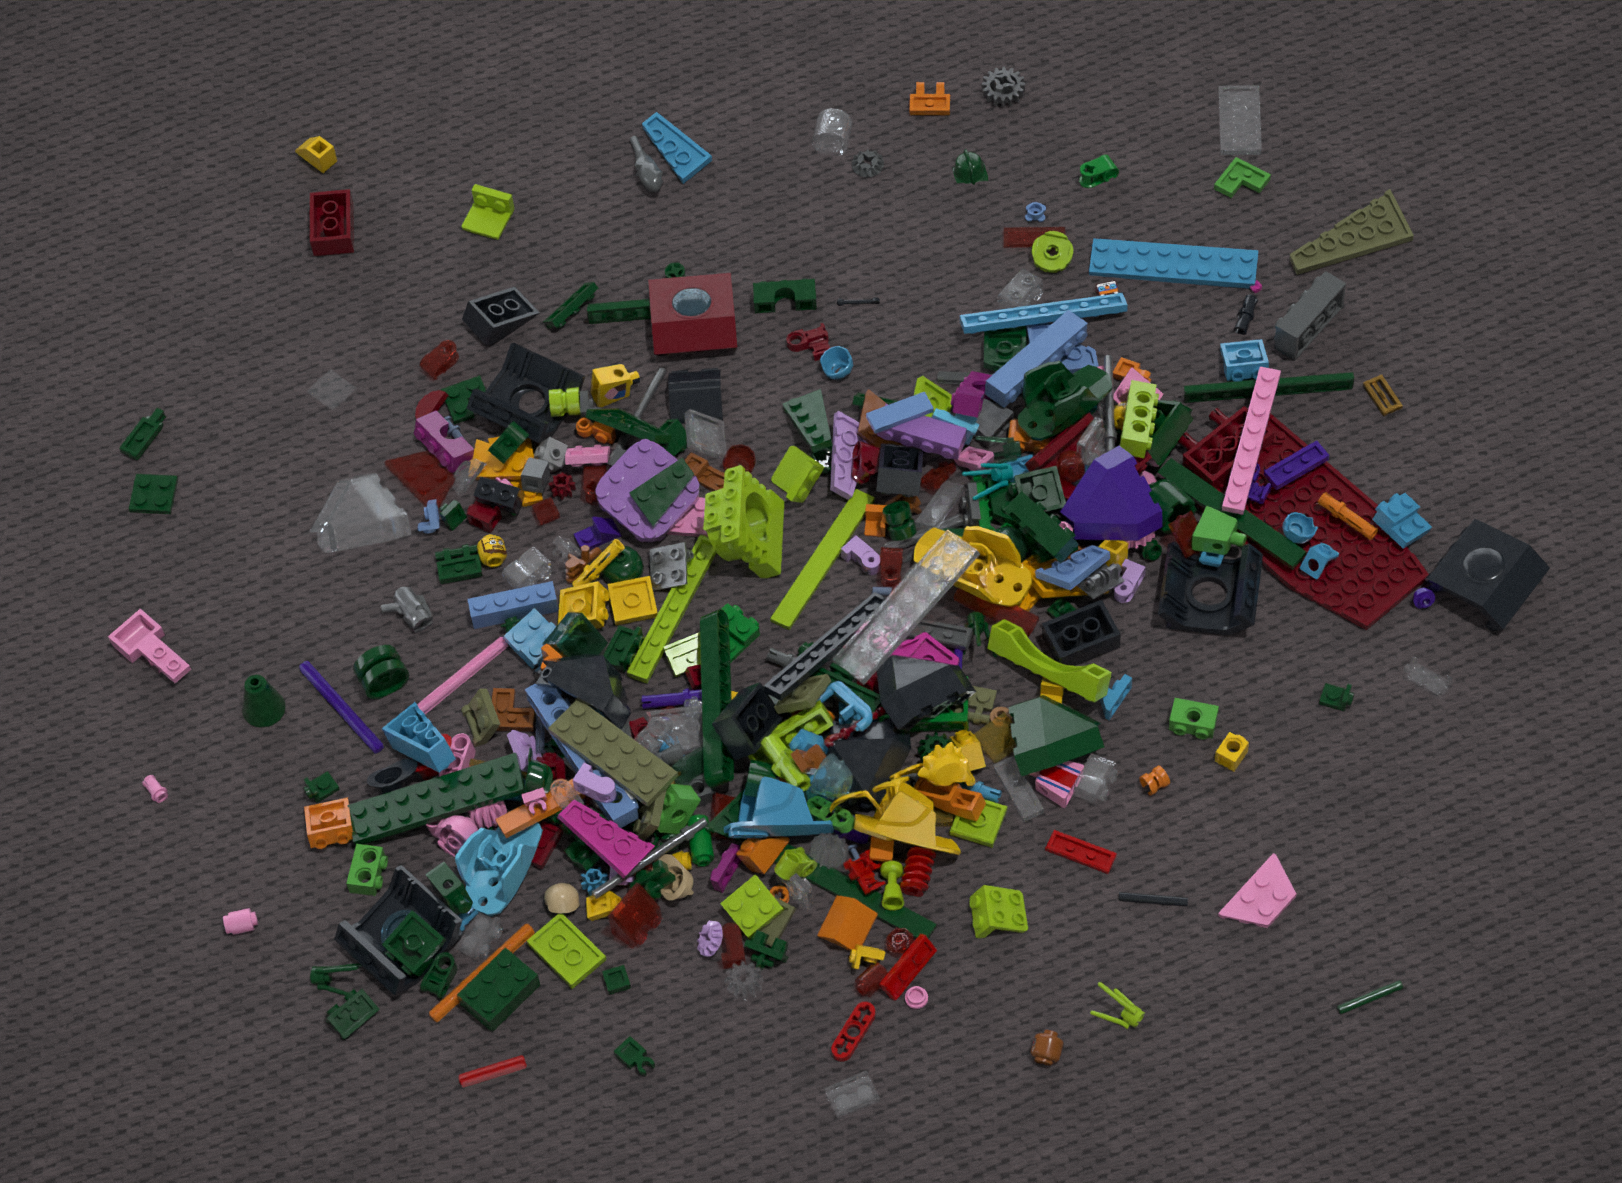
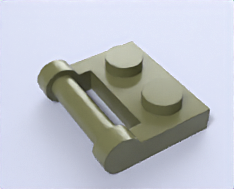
M479 689L470 703L461 709L463 716L467 718L473 734L475 747L486 744L501 725L487 689Z

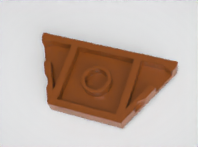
M868 389L865 394L857 435L868 444L879 447V449L881 443L905 446L893 440H885L877 436V433H874L866 418V413L882 408L887 403Z

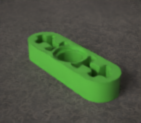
M814 796L806 802L812 818L817 821L831 820L833 828L841 833H848L854 828V816L848 810L837 805L833 810L835 811L834 814L826 818L830 813L829 809L832 802L820 796Z

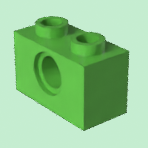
M1175 698L1169 721V730L1177 735H1185L1187 733L1195 735L1198 739H1213L1219 706ZM1196 719L1197 722H1191L1189 720Z
M670 784L668 786L660 824L657 828L660 833L679 834L680 830L686 826L701 801L691 786Z

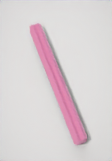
M499 637L417 704L419 709L424 714L428 713L508 647V643L503 637Z

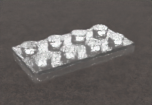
M1259 85L1219 86L1220 155H1261Z

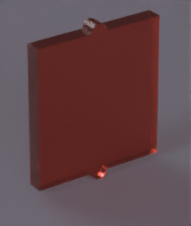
M1192 511L1187 512L1183 516H1177L1176 520L1168 524L1185 558L1200 552L1192 550V537L1198 525Z

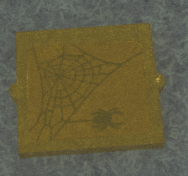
M1005 712L973 734L983 747L982 751H986L995 764L1014 751L1013 748H1016L1011 733V724L1013 723Z

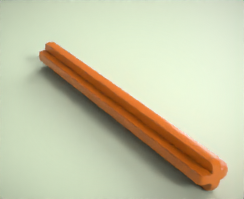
M524 924L430 1010V1017L435 1022H439L459 1003L457 994L505 947L514 953L534 934L533 928L529 924Z

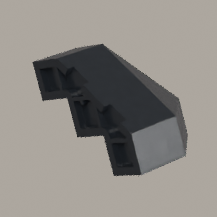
M583 654L542 660L546 667L536 682L538 686L559 688L600 711L605 716L604 718L622 730L631 715V711L626 702L628 699L621 683L623 681L622 677L604 655Z
M892 654L876 668L881 704L898 730L909 731L924 717L935 718L949 705H961L976 693V690L959 665Z
M891 718L872 722L863 732L853 731L850 733L849 738H840L833 742L834 745L832 747H827L829 751L826 756L829 759V763L826 764V769L843 795L867 790L877 803H881L886 794V789L878 792H873L872 789L881 783L890 782L889 777L901 770L911 750L910 730H898ZM856 721L850 724L833 722L832 727L818 735L822 736L823 740H825L829 735L839 733L842 728L854 725ZM856 797L847 800L851 807L855 804L867 813L875 807L867 797Z

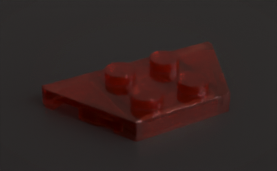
M428 450L384 462L385 466L426 507L428 500L437 499L438 511L443 500L445 501L449 489L456 480L455 475L443 466L435 455Z

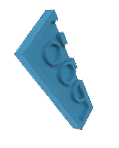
M654 113L642 123L646 134L683 184L712 161V156L659 113Z

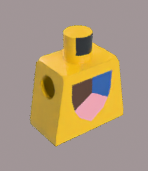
M622 364L593 369L590 394L597 407H604L630 396L631 385L640 383L639 374L637 371L628 373Z

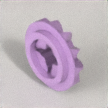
M709 920L706 925H703L702 931L699 932L700 937L697 940L699 943L697 950L700 951V955L706 957L715 954L721 945L723 937L721 924L717 921Z

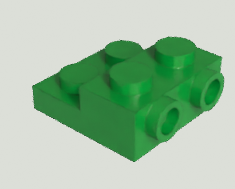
M727 603L721 609L726 612L729 618L731 663L760 636L759 623L753 617L746 618L739 606H731Z

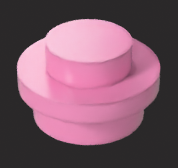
M919 986L911 987L905 994L906 1004L913 1009L924 1007L928 1002L926 990Z

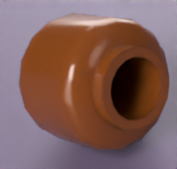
M1044 1030V1033H1038L1034 1036L1030 1053L1034 1057L1035 1062L1052 1066L1053 1063L1060 1060L1064 1042L1057 1037V1032Z

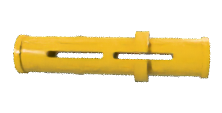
M614 539L590 565L584 567V571L572 582L573 586L584 585L597 580L599 574L625 549L622 542ZM610 553V555L604 560V562L601 563V561ZM594 568H596V570L587 578V575H588Z

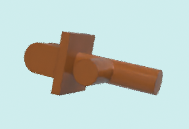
M583 545L581 546V559L569 554L568 561L565 563L567 568L566 581L572 583L584 571V567L602 553L601 549L595 547L589 552V546Z

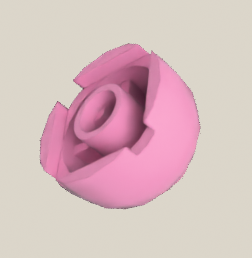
M454 815L445 819L437 827L434 835H437L439 838L437 841L438 845L446 853L455 857V853H458L470 835L479 829L471 818Z

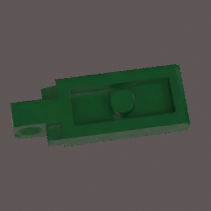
M156 408L151 416L142 417L120 446V452L138 461L164 426L162 422L166 418L164 411Z

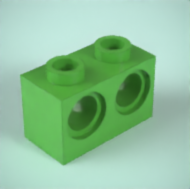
M356 844L346 883L349 893L376 896L377 889L382 888V869H386L388 865V856H385L383 847ZM375 859L373 862L367 863L368 860ZM370 879L368 882L362 883L363 880Z

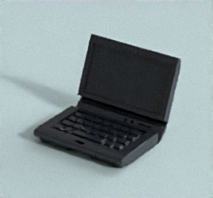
M706 368L693 372L678 370L669 373L668 387L671 419H678L681 424L723 421L721 369Z

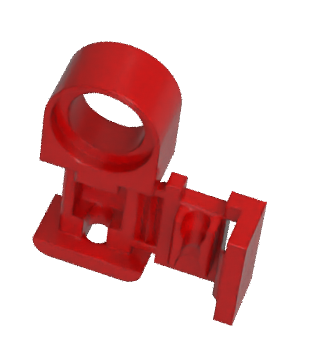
M870 849L859 855V859L852 861L850 858L843 863L845 870L850 871L848 874L850 879L858 880L865 895L886 884L884 881L879 882L874 878L875 874L873 871L879 869L885 862L879 861L876 864L870 860Z

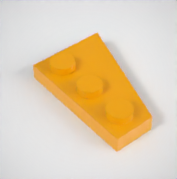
M476 439L469 476L471 480H479L480 476L495 480L496 477L501 480L503 478L507 480H521L524 466L528 458L532 457L514 452L503 464L488 451L492 444Z

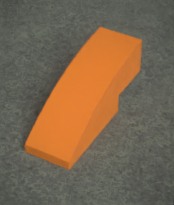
M919 777L914 786L916 790L933 801V806L973 821L978 820L986 805L981 793L962 789L959 783H953L949 786H936L925 778Z

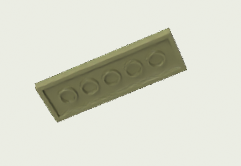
M578 699L548 728L551 735L607 777L611 778L647 807L678 777L676 770Z

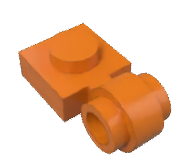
M581 418L576 423L577 433L581 437L586 438L593 434L594 438L603 444L606 442L613 444L616 439L615 428L597 421L592 423L587 418Z

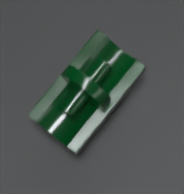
M658 860L653 863L652 871L640 870L636 873V880L630 883V889L638 891L644 898L650 897L652 900H657L661 897V889L676 881L675 875L669 872L668 864Z
M756 930L751 941L746 939L744 944L749 949L761 953L760 956L753 954L751 957L752 961L757 962L756 969L762 971L764 966L772 968L774 961L769 960V957L786 963L789 958L785 955L788 942L775 938L770 949L765 947L769 935Z

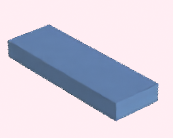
M922 392L866 413V418L876 434L932 413L934 408L926 393Z

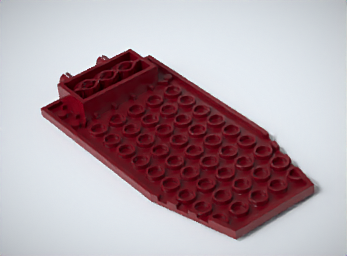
M1245 406L1230 418L1223 414L1220 409L1215 408L1209 415V419L1218 425L1215 430L1200 442L1193 439L1187 432L1178 440V443L1188 450L1183 454L1182 466L1224 495L1226 494L1248 409ZM1271 413L1257 462L1260 466L1257 483L1261 487H1265L1270 483L1264 476L1266 469L1308 446ZM1327 461L1278 490L1271 485V490L1263 504L1247 499L1245 509L1283 536L1285 535L1282 525L1287 515L1297 512L1304 514L1306 517L1313 518L1314 526L1318 527L1315 535L1306 543L1295 544L1305 550L1306 555L1310 547L1320 543L1329 545L1339 553L1337 558L1327 562L1318 579L1313 578L1300 569L1304 558L1292 570L1247 538L1245 545L1249 543L1263 554L1262 565L1286 587L1365 630L1369 629L1423 584L1425 578L1429 575L1408 547L1402 548L1372 520L1377 513L1375 509L1378 505ZM1327 492L1340 503L1344 502L1347 508L1375 528H1378L1374 538L1369 540L1340 518L1332 516L1333 513L1325 507L1319 505L1318 500L1323 493ZM1195 502L1194 506L1204 513L1205 509ZM1310 559L1308 566L1312 571H1317L1319 563L1315 559Z

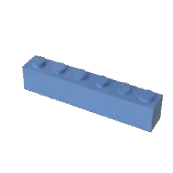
M1066 311L986 380L985 395L1002 407H1006L1010 402L1013 403L1018 398V395L1023 392L1024 374L1035 367L1047 362L1059 361L1064 355L1070 354L1078 343H1082L1086 339L1088 323L1071 311Z

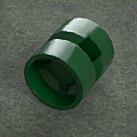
M898 501L883 508L882 512L885 522L888 524L887 529L891 540L902 541L916 534L917 529L914 519L911 518L912 512L908 502Z

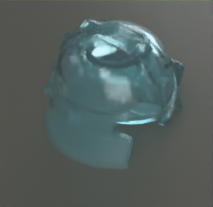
M833 753L825 757L812 780V794L823 795L833 801L834 798L849 794L853 775L844 763V760H839Z

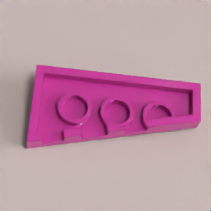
M573 800L557 817L622 878H625L655 847V845L649 842L642 841L634 833H628L619 828L618 824L613 821L605 820L599 816V813L576 800Z

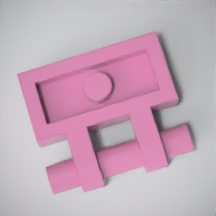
M595 445L594 447L583 448L582 446H576L575 448H567L565 463L566 465L571 464L573 467H579L587 463H592L595 466L603 465L609 460L610 446L602 447L601 445Z

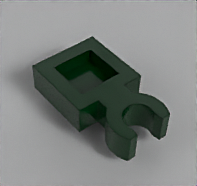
M631 1036L614 1050V1055L629 1069L636 1065L641 1076L645 1077L647 1075L645 1069H643L644 1065H650L653 1069L655 1068L653 1059L644 1057L647 1054L646 1049Z

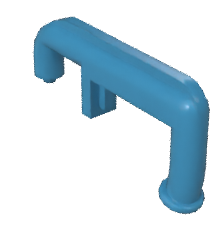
M841 681L831 683L817 700H821L824 703L835 694L847 705L840 712L844 721L848 720L856 712L863 718L856 724V731L863 732L872 723L873 714L871 708Z

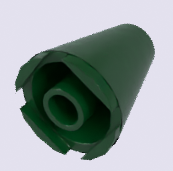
M252 675L246 679L244 684L243 716L254 727L273 726L281 720L285 713V700L263 676Z

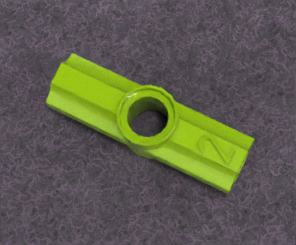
M777 734L765 737L761 742L762 749L773 763L771 766L773 772L779 777L784 778L788 784L801 788L803 792L808 790L811 786L810 778L806 773L801 772L790 755L794 751L787 749Z

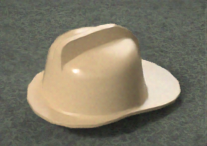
M668 854L660 856L656 861L661 860L668 864L669 872L674 874L676 881L661 889V894L667 900L672 901L677 898H684L687 895H693L692 874L674 856Z

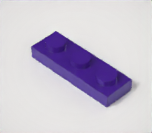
M1316 440L1266 469L1264 476L1278 490L1328 461L1330 455Z

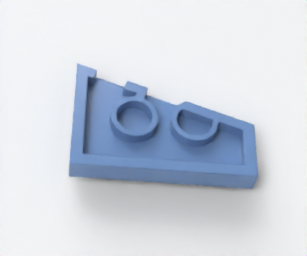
M1091 545L1071 554V559L1062 563L1055 561L1052 563V567L1046 570L1043 568L1035 570L1036 578L1071 590L1110 559V551Z

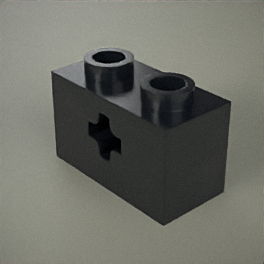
M480 476L473 496L482 504H487L494 508L498 506L500 510L518 515L525 494L520 488Z

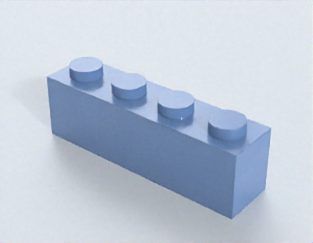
M553 581L468 599L474 629L505 623L504 620L517 616V619H523L534 608L541 615L559 611Z

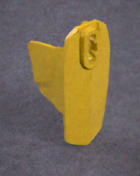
M966 526L963 536L960 537L933 527L919 539L914 549V561L952 585L993 604L1008 607L1018 605L1027 596L1028 590L1032 585L1031 572L1021 563L1020 554L1009 536L986 528ZM1003 579L1001 583H997L998 580ZM1014 587H1015V588H1022V589H1021V591L1016 592V591L1014 590Z

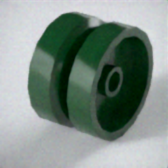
M380 645L367 650L359 656L353 666L355 676L361 682L366 695L371 699H381L400 690L408 682L410 676L396 648L391 645Z

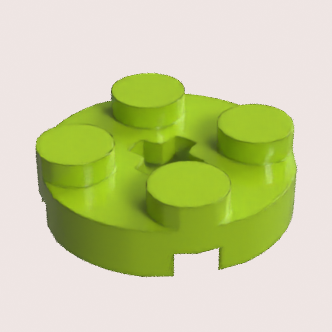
M1046 232L1033 243L1032 257L1034 264L1041 270L1049 273L1065 270L1073 258L1072 243L1061 232ZM1052 248H1056L1058 254L1050 256L1047 250L1050 251Z

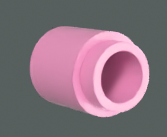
M250 908L230 912L227 916H223L227 934L232 933L235 935L253 931L254 926L258 925L256 912H251Z

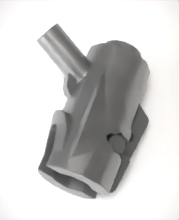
M400 587L395 591L393 596L395 603L381 605L382 613L397 611L399 614H403L404 621L416 633L432 626L433 617L423 595H416L410 587Z

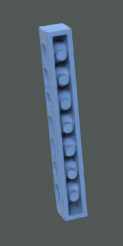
M534 684L525 689L527 701L547 730L571 706L567 698L563 699L561 697L562 692L559 688L542 687ZM551 735L576 774L583 763L592 766V768L594 767ZM598 769L593 770L594 774L600 777H607ZM615 783L616 798L613 801L620 800L619 803H603L595 800V802L609 822L611 820L618 824L619 828H622L638 819L637 809H639V805L635 798L630 799L625 790Z

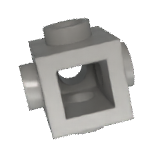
M548 437L537 447L534 457L549 461L550 473H554L565 465V453L568 445Z

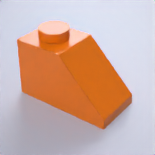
M785 836L747 838L741 844V848L736 855L752 872L765 874L790 839Z

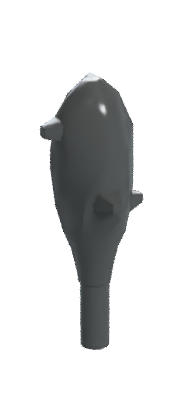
M632 136L630 142L635 151L636 176L640 177L645 189L650 192H659L662 183H664L661 178L663 172L658 168L655 161L644 152L638 138Z

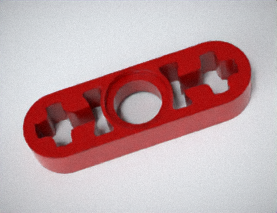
M861 1002L855 1007L833 1042L831 1050L835 1060L840 1062L849 1060L876 1017L875 1007L870 1002ZM866 1009H869V1014H870V1016H869V1015H865L864 1018L862 1019V1024H861V1023L859 1022V1020H860V1018H861V1012H860V1011H865ZM851 1027H856L860 1030V1034L856 1037H851L847 1034V1031ZM846 1039L848 1041L846 1045L847 1053L842 1052L840 1055L837 1048H842Z

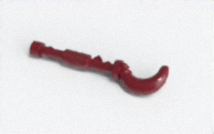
M879 707L872 713L873 720L885 715L884 708ZM860 720L848 728H842L839 733L826 737L824 745L832 747L834 745L833 742L836 740L849 738L850 733L856 731V724Z

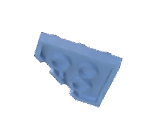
M1047 322L1037 325H1026L1028 342H1032L1051 324ZM1080 343L1073 348L1070 354L1064 355L1059 360L1072 374L1088 364L1099 367L1095 349L1089 346L1085 347Z

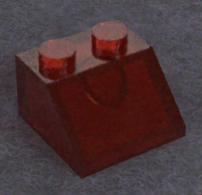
M636 882L610 912L608 918L612 935L634 949L637 944L641 945L644 943L647 933L651 928H656L660 924L662 915L660 906Z

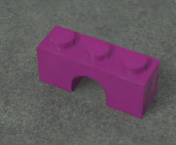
M437 411L416 419L415 437L451 473L472 463L474 448L462 436L456 439H446L449 423Z

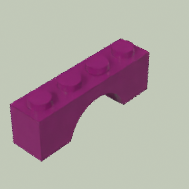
M971 371L968 377H965L964 381L960 383V387H957L956 393L952 394L951 405L954 406L953 413L978 418L982 412L984 399L989 401L991 399L985 395L986 380L992 375Z

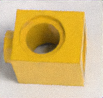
M1229 732L1216 751L1215 762L1235 772L1248 753L1249 742L1241 735ZM1235 749L1237 752H1230L1229 750Z

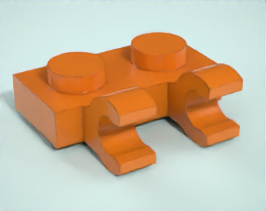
M916 82V94H910V115H950V94H945L944 82H936V94H925L924 82Z

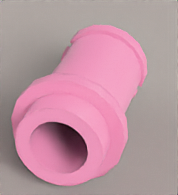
M154 775L147 776L142 784L151 794V799L157 803L166 800L168 797L167 789L159 784Z

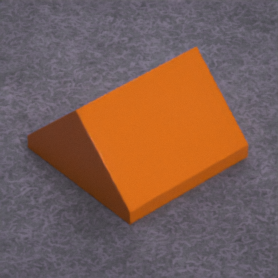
M837 895L817 936L851 951V949H855L856 944H864L878 913L855 898Z

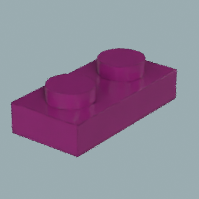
M731 843L728 850L724 851L718 867L712 871L710 881L714 890L723 893L741 863V860L736 855L740 846Z

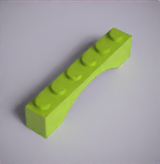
M1005 619L992 625L987 649L995 652L998 656L1005 657L1013 661L1014 664L1023 666L1031 670L1032 673L1039 674L1049 679L1050 682L1057 683L1068 691L1083 696L1088 701L1096 702L1107 695L1112 672L1094 663L1086 666H1070L1059 663L1043 654L1031 642L1021 627Z

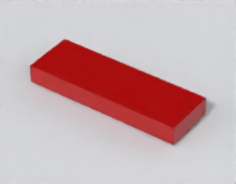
M1056 830L1053 831L1045 848V851L1109 874L1117 856L1115 852Z
M920 934L879 983L886 994L895 1001L937 951L925 934Z

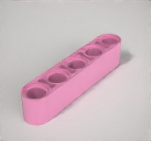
M461 733L452 738L450 749L456 759L448 768L442 770L439 776L471 767L476 751L468 735ZM445 819L426 824L434 837L438 838L434 833Z

